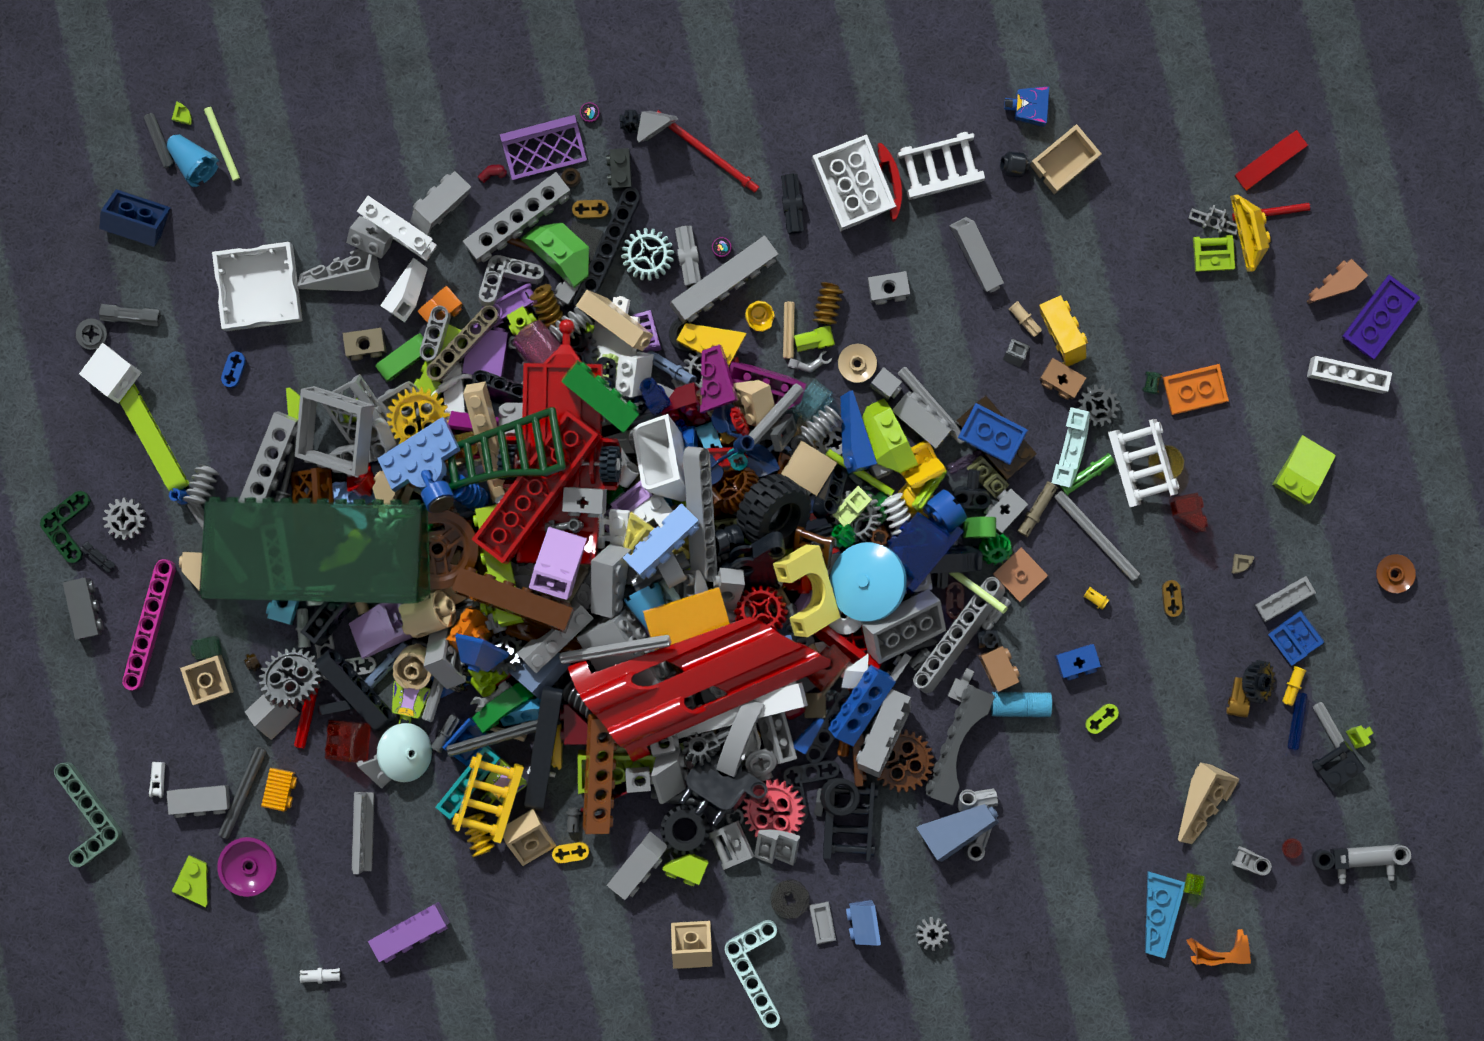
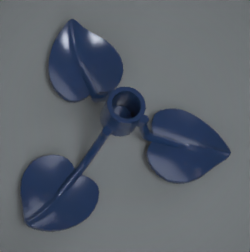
M732 403L716 408L712 413L711 419L714 429L718 433L727 431L728 435L737 438L733 444L734 450L715 461V458L710 454L712 485L717 483L723 476V469L718 463L735 453H745L748 456L746 468L753 469L758 477L766 476L780 469L776 459L766 447L755 444L754 439L749 435L742 436V434L733 433L736 429L730 416L731 408L735 407Z

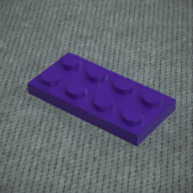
M1387 275L1342 335V338L1374 360L1420 297L1391 275Z

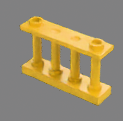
M477 753L476 757L473 756L469 768H472L459 813H455L452 825H455V831H459L461 825L488 832L494 842L501 843L524 767L514 764L513 768L510 767L508 769L481 761L482 754ZM478 768L507 776V779H510L508 787L504 786L503 788L475 780ZM472 788L501 795L504 798L502 806H494L470 799ZM467 806L496 814V817H498L497 823L489 825L464 818Z

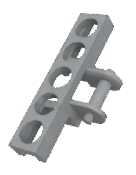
M1215 205L1209 208L1211 210L1210 213L1191 209L1188 219L1203 224V228L1209 226L1218 229V233L1223 231L1235 236L1237 235V225L1224 218V215L1227 216L1226 209L1223 211L1216 209ZM1213 212L1221 214V218L1212 216ZM1192 213H1198L1199 218L1192 217ZM1202 216H1206L1204 221L1201 220ZM1211 219L1217 220L1216 226L1210 224ZM1230 225L1236 228L1235 232L1228 230V227Z

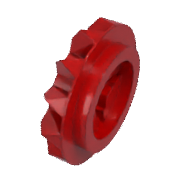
M737 406L731 408L730 416L737 433L742 434V436L748 435L749 426L742 410Z

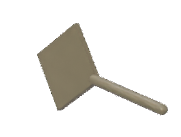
M845 667L840 669L822 693H805L808 704L804 713L805 718H826V693L845 671Z

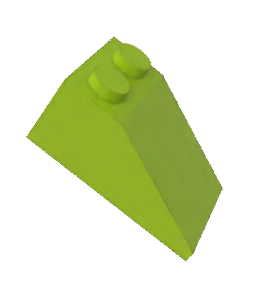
M1302 435L1272 485L1304 505L1310 504L1336 455Z

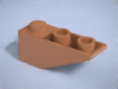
M1352 259L1347 262L1343 260L1336 267L1338 271L1333 276L1329 274L1322 281L1324 285L1320 289L1316 287L1308 295L1310 299L1307 303H1313L1352 291L1368 275Z

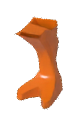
M1242 929L1237 930L1235 945L1230 952H1214L1192 938L1186 940L1196 955L1191 956V961L1196 965L1206 964L1214 966L1222 963H1251L1248 937L1244 935Z

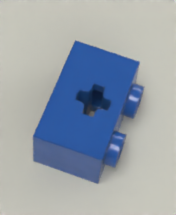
M1094 644L1054 655L1061 678L1066 677L1067 680L1078 678V673L1085 672L1086 675L1097 672L1096 668L1101 667ZM1076 658H1078L1079 660H1083V663L1080 664V668L1078 666H1074L1073 664L1074 662H1076Z

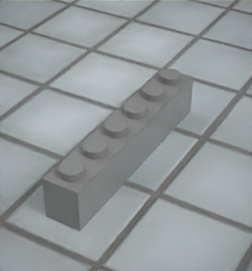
M764 235L673 299L670 307L683 324L687 321L689 323L693 322L699 317V312L710 310L714 306L713 302L718 299L720 301L724 300L730 295V290L741 288L747 278L751 277L753 279L761 273L760 269L764 266L767 268L772 266L776 262L777 251Z

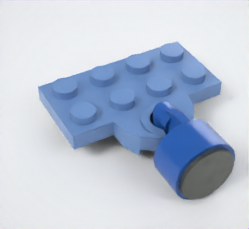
M444 417L377 458L391 489L396 492L411 482L416 488L422 490L421 497L429 512H444L455 502V497L449 484L441 480L446 476L447 472L444 461L459 452L460 448Z

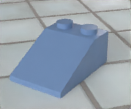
M873 901L849 903L850 908L846 909L847 919L852 920L853 927L849 928L850 939L855 940V944L881 945L876 909Z

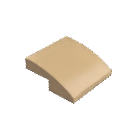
M801 441L781 474L789 477L798 485L817 496L837 462Z

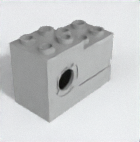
M627 605L613 618L600 616L591 620L577 636V640L583 649L650 638L647 637L645 629L641 627L636 616ZM651 649L591 659L590 661L598 672L656 650ZM664 661L633 675L631 681L639 686H652L664 681L673 670V667L668 661Z

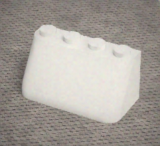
M668 414L638 424L633 430V438L642 486L649 493L677 501H686L683 463L685 447L681 431Z

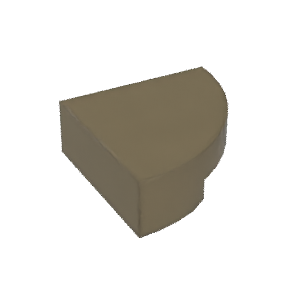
M1234 554L1232 573L1245 571L1252 564L1254 556Z

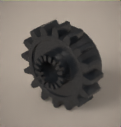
M1256 660V662H1252L1246 668L1242 678V689L1250 702L1263 704V701L1267 702L1268 697L1272 696L1271 690H1274L1273 683L1276 680L1273 679L1275 672H1272L1273 666L1270 665V662Z

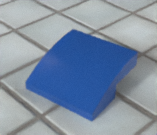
M1301 610L1268 634L1291 666L1324 643L1322 637Z

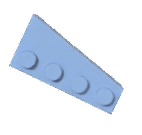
M682 503L662 521L663 526L661 528L657 526L649 533L647 541H640L635 546L634 553L631 556L627 553L623 557L625 562L643 580L646 577L648 579L652 577L657 571L655 568L660 563L664 564L671 557L670 553L674 549L678 550L685 543L684 539L688 535L692 536L699 529V520Z

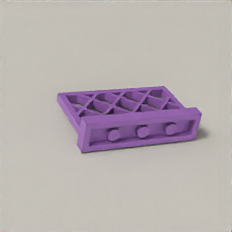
M575 115L500 134L512 180L587 161ZM575 128L576 137L573 142L562 137L566 129ZM563 131L561 135L555 132ZM553 133L559 137L554 147L544 142L548 134ZM544 136L542 140L537 137ZM534 138L540 142L535 152L525 147L529 139ZM561 139L571 144L566 154L555 149ZM576 139L578 140L579 146L574 144ZM526 140L523 145L520 144V143H518V142H521V141ZM516 143L522 148L515 157L509 153L507 145ZM542 143L552 149L547 159L537 154ZM572 146L580 149L582 158L574 160L567 156ZM523 149L534 154L528 164L518 159ZM554 150L564 156L560 164H554L549 161ZM510 156L515 159L513 163L511 162ZM535 156L545 160L543 167L540 169L530 166ZM566 157L571 160V161L564 162V160L566 159ZM518 160L527 167L523 173L515 175L513 166ZM547 162L552 165V166L545 167L546 164H547ZM529 167L533 169V171L526 172Z

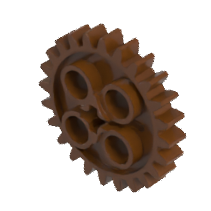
M907 729L904 734L900 733L892 750L895 754L894 760L887 761L880 778H877V781L884 780L883 787L889 784L890 791L897 787V793L900 792L901 788H904L905 793H907L908 787L915 791L916 784L920 787L923 786L921 780L928 781L925 775L932 774L928 767H934V764L929 762V760L934 759V756L928 755L932 748H925L928 741L922 743V735L915 738V732L910 736ZM907 743L911 744L913 751L905 753L902 750V746ZM914 754H919L918 757L907 760L905 766L898 764L892 768H886L887 765L898 762L901 756L903 759H906ZM915 761L921 765V769L916 772L910 769V764ZM894 769L902 771L903 776L900 779L893 778L891 773Z

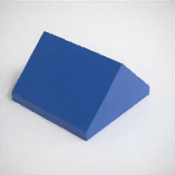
M470 717L446 742L443 748L447 751L446 748L449 745L489 733L483 734L472 717ZM483 747L455 755L454 757L468 767L472 757H476V754Z

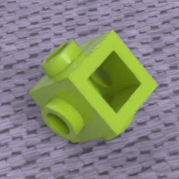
M524 306L506 315L511 323L509 325L510 331L520 339L530 338L538 330L535 325L538 323L533 313L529 314Z

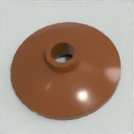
M1399 554L1383 558L1376 570L1379 585L1390 593H1402L1408 590L1414 583L1416 576L1413 563L1407 557ZM1393 570L1397 571L1398 574L1395 578L1391 576Z

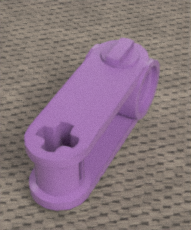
M531 283L525 284L496 300L493 307L499 312V320L493 327L503 324L504 320L508 319L506 315L518 308L532 306L535 300L531 301L525 294L527 293L529 297L533 294ZM489 311L486 312L485 319L492 320L493 318L488 317Z

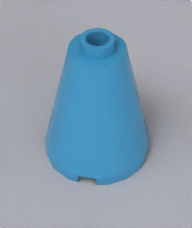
M180 134L173 135L168 139L167 149L189 185L192 187L200 186L199 182L203 181L205 183L215 174L218 169L216 163L219 162L215 155Z
M659 582L654 583L655 588L647 586L629 596L631 600L624 599L627 607L647 631L648 628L642 611L665 604Z

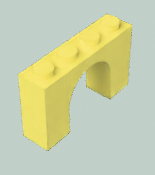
M806 544L773 563L778 582L792 583L807 575L812 584V597L808 606L789 618L794 636L809 637L841 618L819 545Z

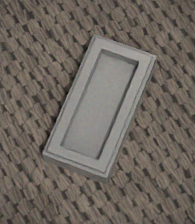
M829 902L809 905L816 943L836 941Z

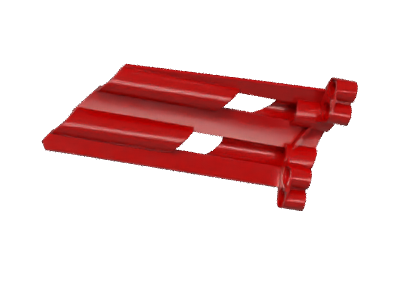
M748 617L595 673L590 671L586 660L568 666V671L585 705L598 717L615 742L627 751L632 762L651 754L647 746L827 668L831 660L810 647L796 643L781 635L769 625ZM664 661H668L684 671L652 686H639L631 681L633 675ZM712 686L728 694L693 710L687 708L684 704L685 698Z

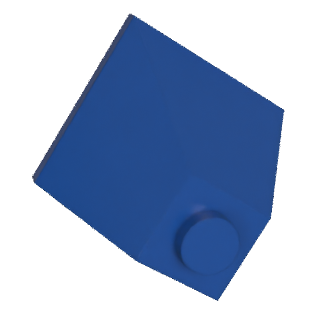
M456 633L455 638L461 662L468 665L467 669L476 673H479V670L488 672L509 656V652L484 639Z

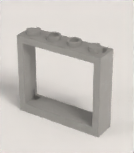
M315 386L302 388L295 457L305 460L304 462L316 463L321 468H331L336 473H346L348 477H359V475L366 474L368 472L374 405ZM317 402L357 414L353 463L313 450Z

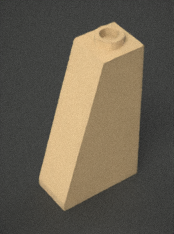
M586 290L576 305L635 349L643 351L653 337L652 333L604 296Z

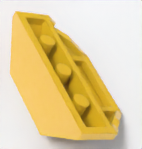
M1232 195L1230 198L1247 272L1255 271L1269 248L1268 243L1271 242L1269 232H1266L1264 226L1266 224V216L1264 212H1261L1260 208L1239 195Z

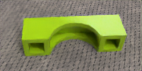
M451 325L448 326L441 352L462 330ZM461 339L458 342V347L464 349L467 340ZM431 348L429 353L432 356L434 355L433 348ZM425 361L421 369L423 374L420 380L416 379L414 385L418 389L423 387V392L425 393L428 389H431L430 395H432L441 383L435 382L427 376L426 370L430 363ZM438 367L434 368L431 371L432 377H438ZM442 392L438 394L437 400L440 398Z

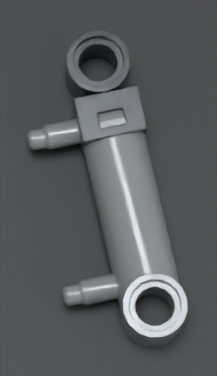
M1399 844L1357 848H1330L1331 852L1319 849L1312 855V863L1315 867L1322 870L1338 869L1340 884L1346 883L1345 869L1386 865L1388 880L1394 881V865H1405L1411 859L1410 850L1406 846ZM1401 849L1403 857L1397 860L1395 853ZM1325 854L1327 856V862L1321 865L1319 863V858L1321 855Z

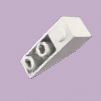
M413 258L380 306L405 322L416 307L428 268Z

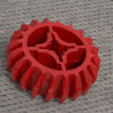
M759 586V591L752 587L751 593L745 590V596L741 595L740 602H737V609L734 610V614L737 615L735 622L747 618L744 610L748 607L749 611L753 614L752 618L767 623V625L777 631V628L782 629V623L786 622V617H784L788 613L784 609L786 608V603L782 602V596L776 597L778 593L776 590L770 593V587H767L766 591H763L762 586ZM762 599L764 601L757 603L754 600ZM771 603L774 605L777 611V616L775 618L769 611ZM762 610H764V613H760L757 615V611L761 612Z

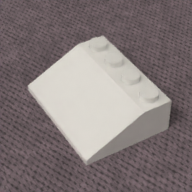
M867 135L813 155L812 163L840 231L858 225L896 207Z

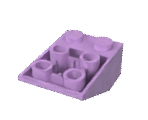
M548 527L533 570L529 588L567 600L572 595L587 538Z
M399 596L378 604L349 623L362 659L413 638L410 634L406 635L403 632V622L398 608L404 602Z

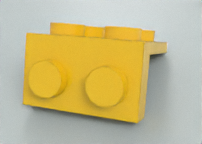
M924 440L911 447L918 465L901 473V475L911 488H919L928 480L940 477L946 471V468L937 458L931 444Z

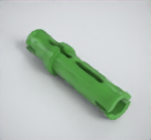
M1107 453V455L1095 463L1091 462L1089 467L1077 474L1071 488L1062 485L1060 487L1066 495H1069L1096 475L1100 476L1101 472L1115 464V461Z

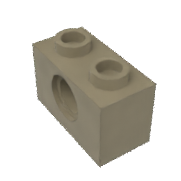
M382 328L343 333L345 354L347 358H351V361L362 360L363 356L370 355L371 358L382 357V353H387L384 330ZM369 340V348L362 350L360 347L361 342Z

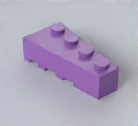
M437 902L372 938L368 943L378 961L384 960L387 963L396 958L395 954L402 951V953H405L413 948L412 944L418 941L421 944L430 939L429 935L436 932L439 934L448 929L447 925L450 921L440 903Z

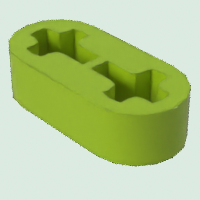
M1113 704L1102 706L1086 720L1085 728L1087 731L1098 734L1118 717L1117 707ZM1106 708L1114 709L1112 712L1114 716L1112 718L1107 716L1103 719L1102 716L1106 714ZM1099 719L1102 720V721L1097 725V726H1098V729H1097V730L1094 729V728H1093V729H1090V726H1091L1090 721H1091V720H1093V721H1095V722H1096L1097 720H1099Z

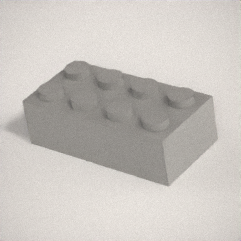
M929 589L901 602L898 608L884 619L873 622H861L867 652L879 664L946 631L941 601Z

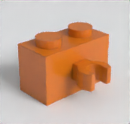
M466 608L456 625L451 629L446 640L458 651L455 638L456 633L484 639L486 633L490 632L485 624V621H488V619L480 610Z

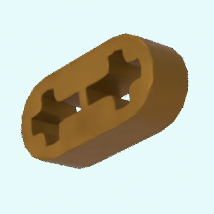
M580 200L573 204L572 211L574 216L579 219H598L608 215L609 206L603 200ZM598 204H602L606 210L599 214L596 210L592 211V208H598ZM579 205H583V208H589V211H583L582 215H579V212L575 210L579 208Z
M1169 580L1162 586L1163 607L1166 615L1176 617L1182 612L1181 588L1178 582ZM1170 583H1172L1173 587H1176V590L1173 591V598H1171L1170 591H1166V587H1169ZM1171 600H1174V605L1178 606L1175 614H1172V611H1168V607L1171 606Z

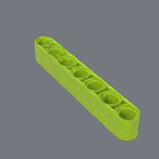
M133 383L121 399L120 404L169 492L170 490L173 491V488L182 490L189 486V482L187 479L185 480L184 472L179 463H176L177 460L169 445H167L168 443L142 396L138 395L139 391Z

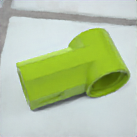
M831 326L820 327L812 332L794 336L798 352L814 348L822 349L825 346L831 347L835 345Z

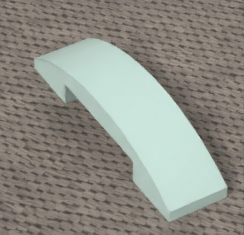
M1070 408L1066 424L1068 430L1059 465L1056 464L1051 483L1071 488L1083 456L1089 428L1090 412Z

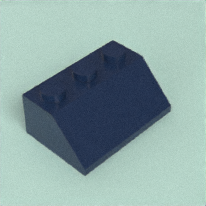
M116 189L101 210L99 229L155 247L161 238L171 207Z

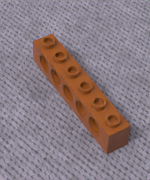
M588 714L583 830L586 834H609L610 827H613V816L610 815V811L614 807V798L611 796V791L615 788V779L612 777V771L616 769L613 751L617 750V743L594 714ZM600 733H607L604 739H598ZM600 752H606L603 758H597ZM599 771H605L602 777H596ZM598 790H604L603 795L595 796ZM597 809H603L602 814L594 815Z

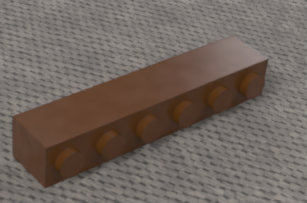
M460 567L452 587L453 593L566 634L574 613L570 603L561 600L558 603L552 601V597L546 594L538 596L533 594L534 591L529 588L522 587V589L514 587L515 584L510 581L504 580L502 583L497 581L493 575L485 573L483 576L477 574L478 571L471 567H466V569Z

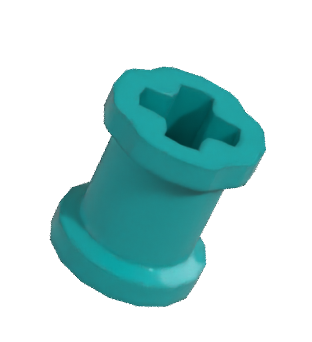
M735 453L727 458L735 470H743L748 463L747 457L740 453Z

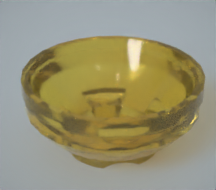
M1164 445L1173 477L1176 478L1184 467L1183 456L1175 447ZM1158 453L1149 456V467L1159 465L1160 458ZM1164 471L1153 474L1157 479L1166 481Z

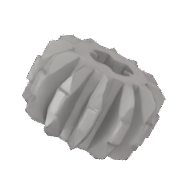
M929 917V924H927L925 919L922 920V923L925 925L924 928L917 925V929L922 932H917L915 935L916 937H923L919 939L918 943L923 944L925 942L924 949L927 950L931 944L932 951H935V944L941 949L943 946L940 941L942 940L947 943L948 940L943 935H949V931H942L947 925L943 923L939 926L941 919L937 918L934 924L933 917ZM930 929H934L937 933V936L934 935L935 938L933 939L927 935L928 932L930 933Z

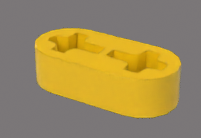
M583 842L559 845L554 848L552 857L558 863L583 860L589 854V847ZM578 846L586 849L582 857L578 853L572 854V851L577 850ZM559 849H562L563 852L569 851L570 853L565 855L562 860L559 856H556Z

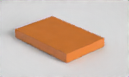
M1220 364L1162 378L1171 415L1229 402Z

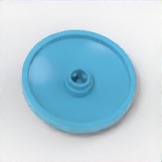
M866 542L849 547L837 558L830 574V583L837 607L845 615L858 621L873 622L886 618L898 608L905 595L907 579L904 566L892 550L880 544Z

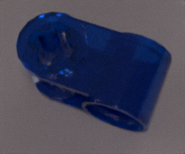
M648 377L641 382L640 390L648 409L654 416L672 405L665 389L657 385L653 378Z

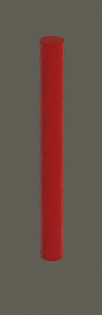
M1303 203L1261 209V212H1264L1265 216L1309 211L1310 204ZM1232 213L1233 221H1235L1234 213Z

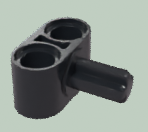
M969 469L967 486H958L954 489L953 496L956 505L960 504L962 508L985 509L990 505L991 501L988 490L979 487V470ZM960 493L967 495L964 500L957 499V496ZM979 495L986 496V499L982 502L976 500Z

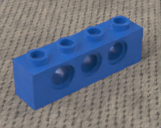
M870 665L857 686L852 690V694L846 703L842 705L836 718L831 722L828 730L836 739L854 746L896 681L888 673Z

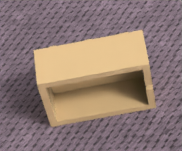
M1076 124L1030 163V166L1040 178L1045 177L1043 182L1055 195L1100 157L1101 152Z

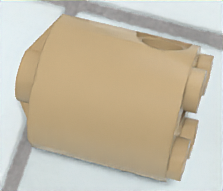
M441 589L405 601L398 608L403 622V632L415 638L452 627L456 621L455 604L451 597Z

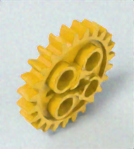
M412 387L411 393L404 389V396L398 393L399 400L392 399L395 406H388L392 413H387L386 417L391 418L387 423L389 426H393L390 429L392 433L395 432L393 435L394 439L400 438L399 444L418 433L414 402L418 403L419 414L422 418L420 420L422 430L426 423H434L442 417L450 416V412H444L448 408L447 404L441 405L444 399L440 398L437 400V392L430 395L431 389H428L425 393L423 392V387H420L419 392H416L415 388ZM425 403H429L432 406V409L428 412L421 410V406ZM405 406L413 409L409 415L403 414L401 410ZM409 425L415 427V432L412 434L404 431Z

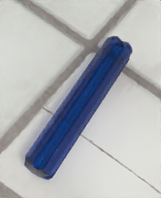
M1298 692L1295 699L1287 746L1289 749H1299L1308 696L1306 693Z

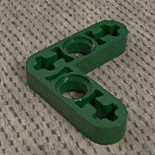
M83 491L73 493L43 516L40 521L42 530L64 559L70 563L79 562L82 559L83 552L63 525L90 504L89 494ZM78 495L82 497L85 496V498L83 499L84 504H76L75 507L77 508V510L75 511L74 507L71 504H69V502H77ZM64 506L70 508V515L67 517H63L60 514V510ZM54 513H56L57 517L62 520L60 523L59 520L54 521L52 523L53 528L45 526L47 525V519L53 520L54 518H56V516L53 515ZM61 533L65 534L67 538L64 544H59L56 539ZM70 543H72V545L69 546V547H70V549H71L72 551H76V550H77V553H76V557H77V558H76V559H75V558H69V556H70V554H71V553L69 552V550H68V549H65V550L63 551L62 548H65V547H67Z

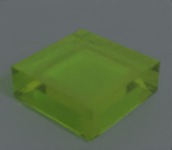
M1187 873L1183 892L1201 895L1205 876Z

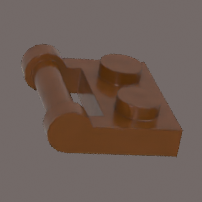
M798 526L794 534L793 552L806 544L813 545L802 541L803 538L824 545V548L820 547L828 571L831 567L835 539L814 534Z

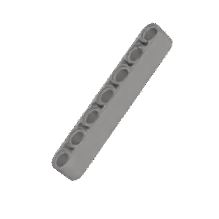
M688 446L683 453L686 508L700 522L698 525L699 529L692 536L688 535L691 570H700L705 581L713 582L714 576H717V557L710 453L707 448Z
M995 577L987 578L980 586L998 601H1000L1005 593V587ZM994 585H997V589L995 591H991V588ZM976 593L915 674L913 679L914 685L922 692L930 693L936 688L995 608L988 602L984 606L979 607V604L984 599ZM974 616V620L968 623V619ZM963 632L962 636L956 639L957 634ZM951 647V651L945 654V650ZM939 663V667L933 670L934 665ZM924 679H928L927 684L921 686L922 681Z

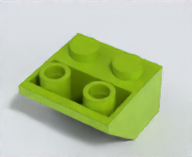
M686 854L665 863L663 870L666 871L665 875L676 879L678 876L683 878V882L688 885H699L707 867L708 859L695 854Z

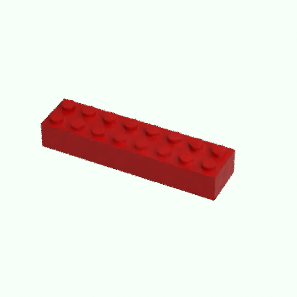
M566 411L558 422L566 468L546 477H517L472 538L475 543L503 564L510 563L564 490V487H566L603 437L569 411ZM551 431L543 442L547 467L557 464ZM537 451L528 462L529 469H540Z

